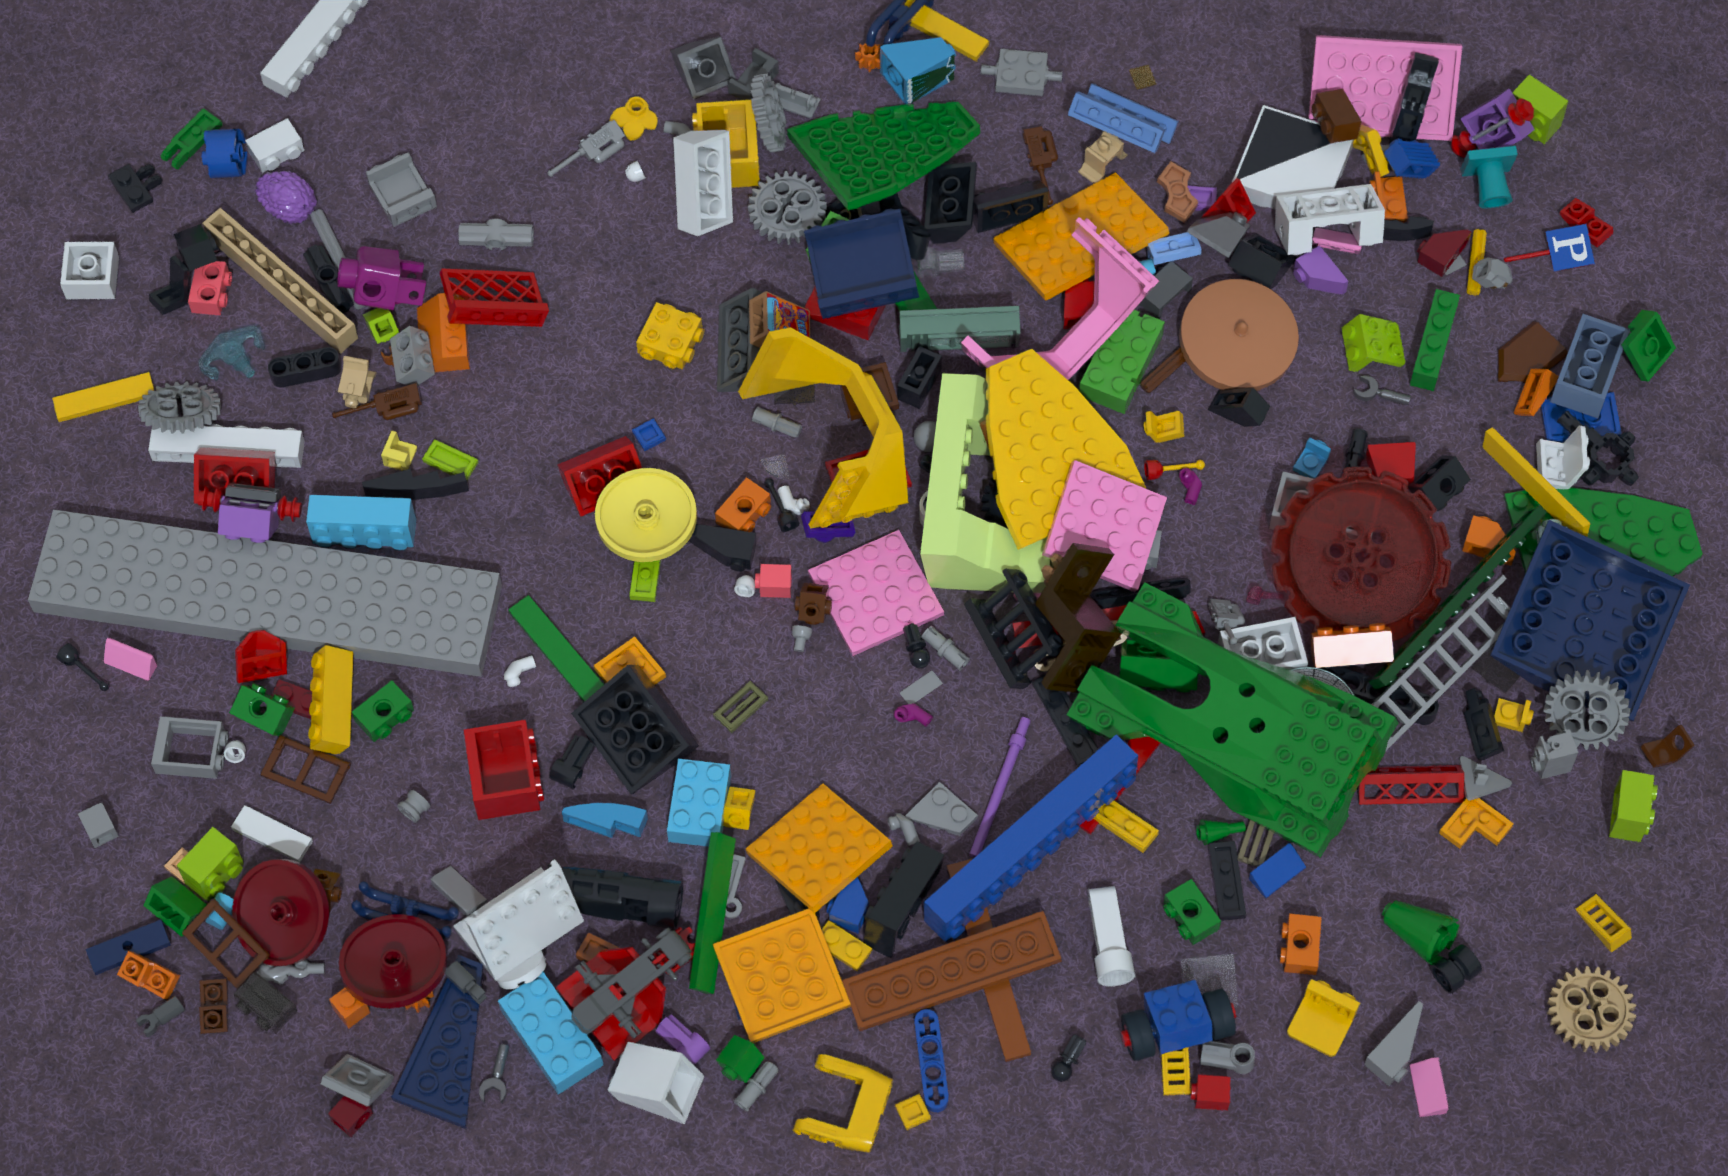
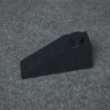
M696 524L695 530L689 539L690 543L734 571L751 570L756 548V533Z

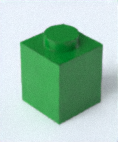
M734 1035L716 1061L722 1067L721 1073L731 1081L738 1079L747 1083L765 1057L752 1042Z

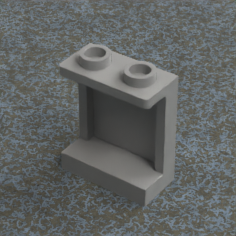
M409 153L395 156L392 160L382 165H376L366 172L368 184L393 227L437 207L435 195L430 188L426 187Z

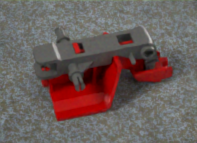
M679 927L675 931H671L669 928L665 929L656 937L658 942L653 946L646 938H643L642 943L648 950L641 956L633 947L602 950L587 963L582 961L575 967L577 971L555 987L564 1001L573 1009L572 1021L582 1033L589 1034L592 1032L613 1061L621 1056L628 1042L637 1043L662 1021L666 987L658 977L666 972L676 981L677 976L675 972L693 959L695 943H689L687 937L693 932L690 927L685 930Z

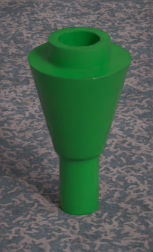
M1201 819L1199 825L1196 826L1197 839L1202 841L1204 845L1222 839L1229 834L1245 832V823L1243 821L1227 823Z

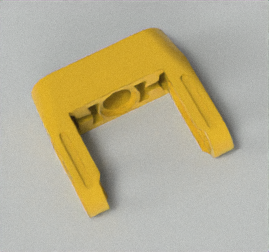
M825 1054L818 1055L815 1068L856 1081L855 1084L861 1085V1089L847 1129L815 1119L805 1118L796 1120L793 1132L801 1135V1133L809 1135L810 1139L823 1143L827 1141L835 1143V1146L843 1149L870 1153L880 1125V1116L884 1113L891 1092L893 1079L866 1066Z

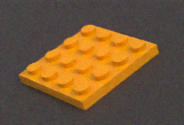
M821 784L745 850L756 863L812 912L816 913L893 845L889 838L826 785Z
M810 909L713 944L749 1041L752 1043L851 1007L817 917Z

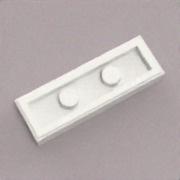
M245 805L231 826L233 831L299 863L313 842L312 838Z

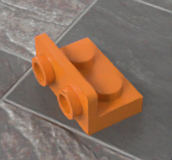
M1380 171L1374 172L1373 180H1370L1369 184L1373 186L1385 209L1384 220L1407 222L1408 216L1402 177L1381 178Z

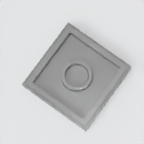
M346 1054L322 1077L321 1085L365 1106H369L391 1085L394 1076Z

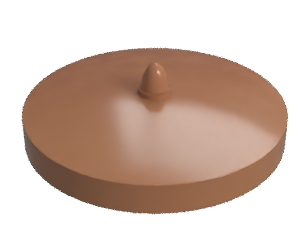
M1222 280L1203 288L1189 302L1179 328L1180 347L1187 364L1203 381L1221 390L1254 388L1258 391L1272 385L1289 369L1298 347V327L1289 306L1278 294L1268 287L1249 280Z

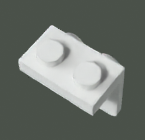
M1579 425L1564 443L1543 439L1536 443L1538 472L1555 489H1570L1589 468L1590 459L1587 457L1588 435H1586L1585 426Z

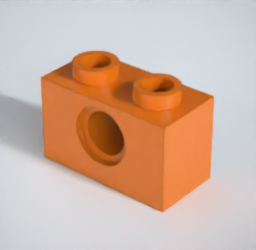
M746 477L715 512L716 524L726 529L752 532L757 519L760 516L765 517L771 509L770 493ZM743 508L750 509V511L746 513L740 512V510Z
M1289 914L1287 923H1282L1281 938L1286 939V948L1281 947L1280 963L1284 964V972L1316 975L1319 964L1321 917ZM1302 941L1306 944V947L1297 948L1293 942Z

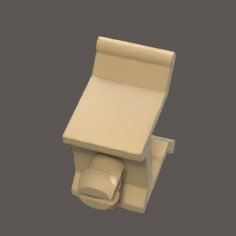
M1103 131L1101 137L1093 145L1085 149V161L1078 172L1093 184L1099 182L1105 175V166L1115 156L1121 160L1128 155L1123 151L1124 143L1117 136Z
M344 356L338 393L343 394V400H345L347 407L356 408L358 403H368L372 383L377 372L369 371V360Z

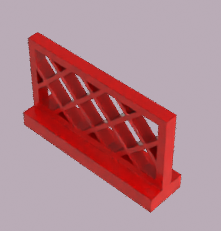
M443 268L440 270L439 274L449 307L447 315L449 324L543 326L549 308L547 303L542 302L534 272ZM448 277L456 278L461 283L457 286ZM471 279H479L482 282H484V284L482 286H479ZM494 280H503L508 285L504 288ZM517 281H528L530 287L526 288ZM466 285L474 290L475 293L470 295L462 288ZM490 286L499 293L494 296L485 289ZM513 287L522 294L517 297L508 290ZM458 294L465 300H455L454 296ZM481 295L488 301H479L476 298ZM504 296L512 302H504L500 298ZM528 297L535 303L524 302L523 299Z

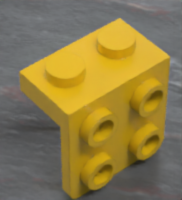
M1311 979L1305 996L1287 1030V1034L1289 1037L1323 1054L1334 1057L1357 1014L1360 1002L1356 1001V998L1351 994L1339 993L1333 990L1324 981Z

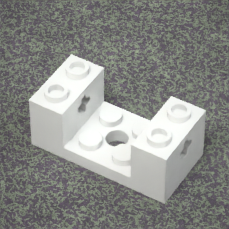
M1371 184L1276 196L1275 230L1288 255L1312 252L1313 227H1326L1334 224H1348L1359 246L1383 243L1385 209Z

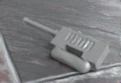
M615 120L609 121L593 135L591 133L587 135L588 138L586 140L584 138L580 140L578 152L551 171L549 170L548 176L553 177L556 172L584 154L589 161L594 159L596 163H602L624 147L622 138L625 134ZM611 141L612 144H610L608 147H606L602 151L599 149L604 144Z
M1210 599L1208 608L1211 613L1210 617L1214 619L1216 624L1215 628L1221 631L1226 630L1230 643L1235 645L1237 638L1234 637L1231 628H1237V626L1245 623V618L1239 606L1231 604L1230 600Z

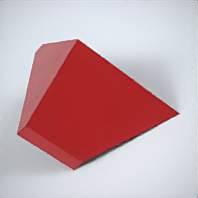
M1236 178L1200 219L1228 212L1233 214L1237 212L1246 217L1248 223L1256 212L1241 180Z

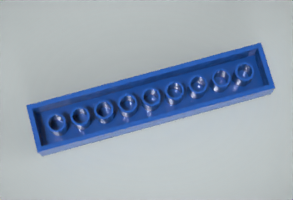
M1115 735L925 900L924 922L945 943L951 938H958L970 921L975 922L983 915L984 909L988 905L998 903L1003 897L1004 891L1009 887H1016L1028 870L1034 871L1041 864V859L1047 854L1052 855L1058 850L1061 841L1066 837H1073L1085 820L1091 821L1098 814V809L1102 805H1109L1117 797V792L1123 787L1127 789L1135 782L1138 755L1118 735Z

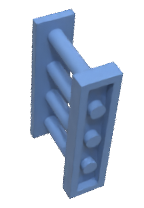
M1093 83L1087 95L1079 91L1075 93L1068 115L1153 153L1158 151L1161 140L1170 144L1179 122Z

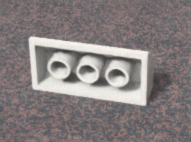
M690 131L674 137L678 229L700 236L732 223L729 131Z

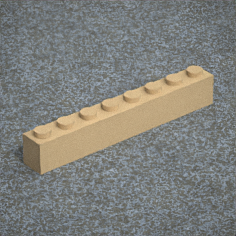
M219 208L202 223L204 230L210 231L217 247L330 346L337 350L338 353L341 354L358 339L355 324L223 209Z

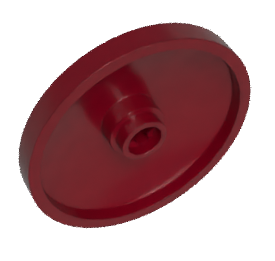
M275 859L256 865L242 878L234 895L232 917L270 954L264 964L286 966L297 964L307 959L317 950L327 931L329 904L323 885L309 868L293 860ZM238 936L244 949L253 958H256L258 954Z
M402 914L377 917L359 926L347 938L339 956V970L347 991L366 1005L386 1009L408 1006L428 996L441 982L447 966L446 948L439 932L431 924L420 918Z

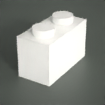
M288 118L245 140L248 152L262 173L267 170L276 169L280 163L288 159H295L304 151L302 140Z

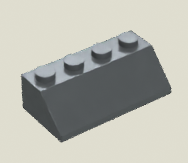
M753 287L719 305L718 392H738L760 350L759 347L750 344L749 300L763 292Z

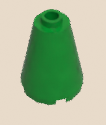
M1398 900L1388 903L1382 913L1384 924L1430 965H1433L1442 958L1439 954L1445 947L1450 950L1459 930V924L1455 923L1459 920L1454 916Z

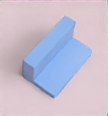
M1188 232L1157 239L1147 246V259H1152L1154 265L1201 255V246L1198 239Z

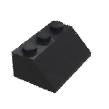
M976 162L940 165L929 172L924 228L931 234L930 240L933 244L957 242L972 228L977 173Z
M1040 180L1033 182L1026 181L1009 188L1002 187L997 191L986 194H976L973 222L977 233L1024 222L1041 212L1043 213L1048 207V188Z

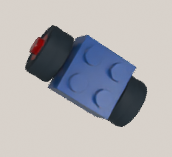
M1196 980L1144 993L1145 1011L1140 1009L1121 1015V1039L1133 1061L1155 1056V1041L1160 1054L1210 1042L1212 1039L1218 1040L1236 1034V1012L1225 990L1217 989L1201 994Z

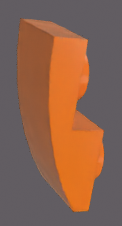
M128 951L117 973L123 979L138 987H143L163 999H169L180 978L179 974L132 951Z

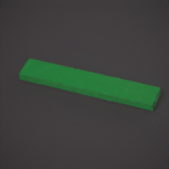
M529 595L508 609L509 614L583 702L604 685Z
M711 832L689 984V989L705 994H714L719 961L713 944L722 941L736 838L719 832Z

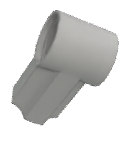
M1214 1041L1203 1043L1201 1065L1231 1069L1239 1074H1247L1254 1067L1255 1052L1249 1044L1239 1043L1232 1045ZM1239 1055H1246L1249 1057V1060L1241 1063L1235 1058Z

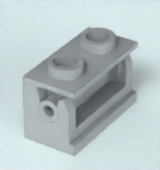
M1568 729L1562 734L1551 736L1547 742L1544 741L1543 736H1540L1534 748L1533 757H1531V766L1534 772L1539 773L1541 779L1571 772L1578 755L1571 730Z

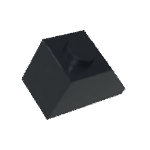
M1254 388L1218 390L1208 410L1239 425L1250 427L1261 425L1265 420L1270 405Z

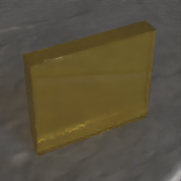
M1149 65L1129 70L1137 90L1156 85Z

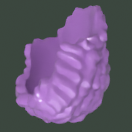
M281 171L279 173L267 172L256 183L257 189L255 192L258 196V201L262 203L267 212L272 214L273 217L276 216L277 219H281L284 223H301L307 219L308 214L314 211L317 203L314 190L296 173H291L290 171Z

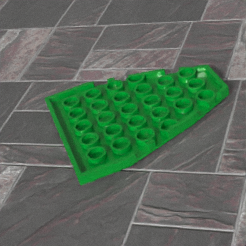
M959 102L929 103L927 109H914V104L875 108L874 114L853 111V117L840 119L838 114H830L787 129L788 138L848 211L896 194L948 161L980 134V125Z
M1578 488L1556 489L1590 522L1588 538L1672 577L1681 573L1688 565L1693 564L1703 555L1689 509L1634 495ZM1526 490L1504 494V501L1512 527L1529 509L1540 505ZM1548 512L1541 518L1543 522L1554 519ZM1538 528L1533 532L1529 531L1525 535L1527 540L1518 548L1525 573L1538 545L1536 533Z

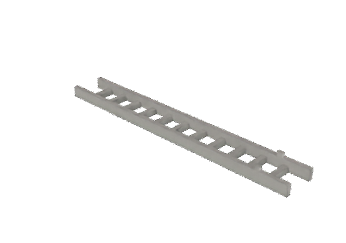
M1504 575L1499 576L1371 704L1378 708L1383 703L1402 723L1388 740L1386 751L1497 640L1503 624L1494 632L1475 610L1487 600L1503 619H1506L1510 607L1500 596L1496 598L1492 594L1507 579ZM1468 617L1488 637L1478 649L1458 629ZM1451 634L1471 654L1461 666L1441 646ZM1434 651L1454 672L1443 684L1423 663ZM1416 669L1437 689L1426 701L1406 681ZM1399 686L1419 706L1409 718L1389 698Z

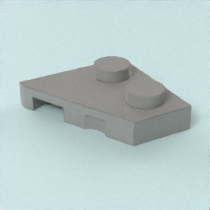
M939 782L905 817L909 818L912 822L922 823L937 830L943 829L948 833L960 836L978 818V815Z

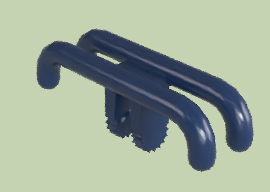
M893 0L871 24L866 37L867 46L873 47L875 45L877 33L888 19L889 31L884 38L883 45L893 44L894 40L901 39L903 32H907L910 29L911 19L924 5L928 8L932 7L934 0H916L910 7L902 5L906 0Z
M366 881L360 882L358 886L361 893L365 896L390 904L392 915L402 914L418 917V914L421 913L450 921L457 919L459 915L456 907H451L449 910L442 909L416 900L379 891L369 886ZM358 900L353 901L351 904L356 914L369 920L390 915L367 908ZM444 926L442 929L435 928L443 940L450 938L452 930L449 926Z

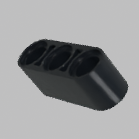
M891 207L890 209H900L911 258L923 260L931 234L909 211L900 207Z
M331 347L277 357L268 364L271 381L277 387H288L337 376L342 369L337 350ZM334 361L331 364H325L326 362ZM304 366H309L307 369H301ZM285 371L283 374L277 375L278 372Z

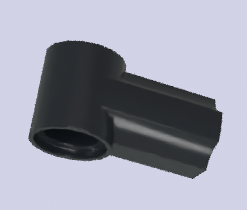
M575 735L563 757L558 758L553 764L549 778L568 788L575 789L576 786L574 784L578 778L581 779L583 768L594 751L595 745L589 739L581 735Z

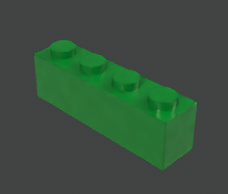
M1436 289L1413 370L1411 386L1434 391L1460 295Z

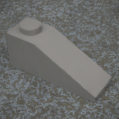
M1420 1001L1366 1058L1364 1065L1388 1086L1394 1080L1399 1083L1408 1073L1406 1067L1410 1059L1423 1007Z

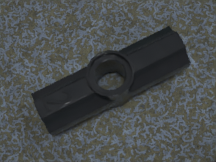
M322 245L309 247L303 253V256L317 280L320 290L324 293L326 299L342 314L349 311L354 306V303L346 288L337 287V268L331 263Z

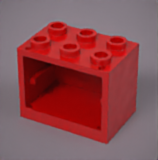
M526 720L464 729L473 801L478 820L541 810L539 802L544 801V794L540 780L541 774L537 759V747L533 728L528 729Z

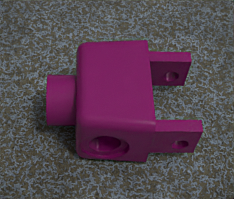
M361 246L357 251L356 259L341 257L337 287L353 289L354 302L358 305L393 311L395 305L400 303L422 306L426 280H421L424 263L399 259L398 250ZM414 273L416 277L412 279L408 278L407 275ZM412 291H416L418 295L416 297H411L409 293Z

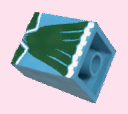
M942 37L883 45L880 47V73L904 104H911L954 80V70L956 69L954 59L956 53L950 44H946Z

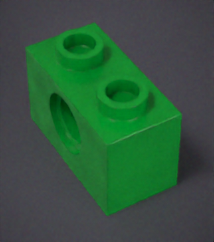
M391 680L353 710L352 715L358 726L375 742L379 738H386L392 732V728L399 722L405 723L412 716L414 708L412 701ZM382 711H390L387 716H379Z
M253 683L252 686L242 685L229 713L271 735H282L295 709L288 705L289 700L277 694L274 697L267 694V689L256 683ZM262 702H265L267 705V710L262 715L260 712V705Z
M1192 879L1165 894L1164 912L1170 919L1174 918L1179 925L1177 927L1184 940L1189 939L1192 945L1220 929L1221 920ZM1192 910L1196 913V916L1187 917L1183 912Z

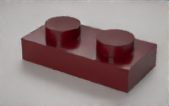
M278 680L271 696L274 697L277 694L288 699V705L295 708L294 714L311 719L309 707L312 702V691Z

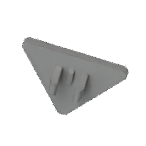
M1461 756L1459 759V764L1464 771V791L1467 800H1474L1509 788L1512 784L1509 779L1486 768L1487 765L1478 764L1465 756Z

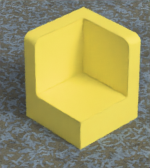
M391 431L381 454L384 466L401 471L409 469L417 451V446L399 441L397 432Z

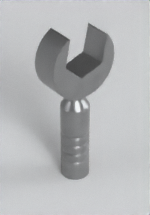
M1360 376V381L1369 385L1367 391L1361 392L1353 389L1354 396L1362 401H1370L1378 395L1382 399L1409 405L1411 396L1387 389H1378L1377 381L1370 376Z
M499 1045L492 1072L493 1078L485 1080L479 1088V1095L484 1104L485 1093L492 1089L501 1092V1103L506 1099L507 1090L500 1078L503 1076L510 1048L508 1045Z

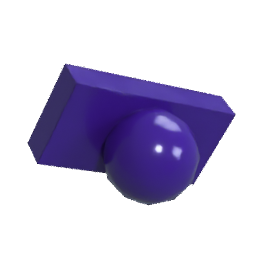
M804 511L801 515L806 538H815L819 542L826 543L835 537H853L856 533L853 520L847 523H833L825 528L820 526L810 529L808 524L816 511Z

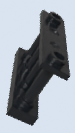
M1005 568L1002 572L1008 582L987 600L970 598L964 603V606L1009 688L1024 689L1031 684L1027 671L1046 655L1058 656L1063 648V641L1055 633L1048 619L1035 605L1037 599L1027 583L1026 575L1021 570ZM1011 592H1014L1019 604L997 621L993 614V608ZM1025 612L1031 624L1009 642L1004 634V629ZM1037 633L1043 645L1020 663L1016 656V650Z

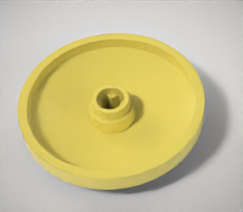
M640 468L619 475L604 488L596 504L595 521L601 540L613 553L631 561L653 562L673 555L689 541L695 530L697 509L691 490L679 477L661 469Z

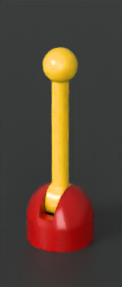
M1145 460L1144 462L1146 480L1158 479L1164 471L1180 470L1183 468L1202 470L1205 467L1203 460H1198L1196 463L1162 466L1157 460Z

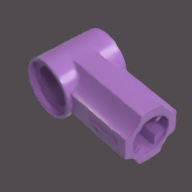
M672 1014L664 1018L656 1029V1034L669 1044L675 1052L682 1053L693 1065L711 1049L699 1034L690 1032Z

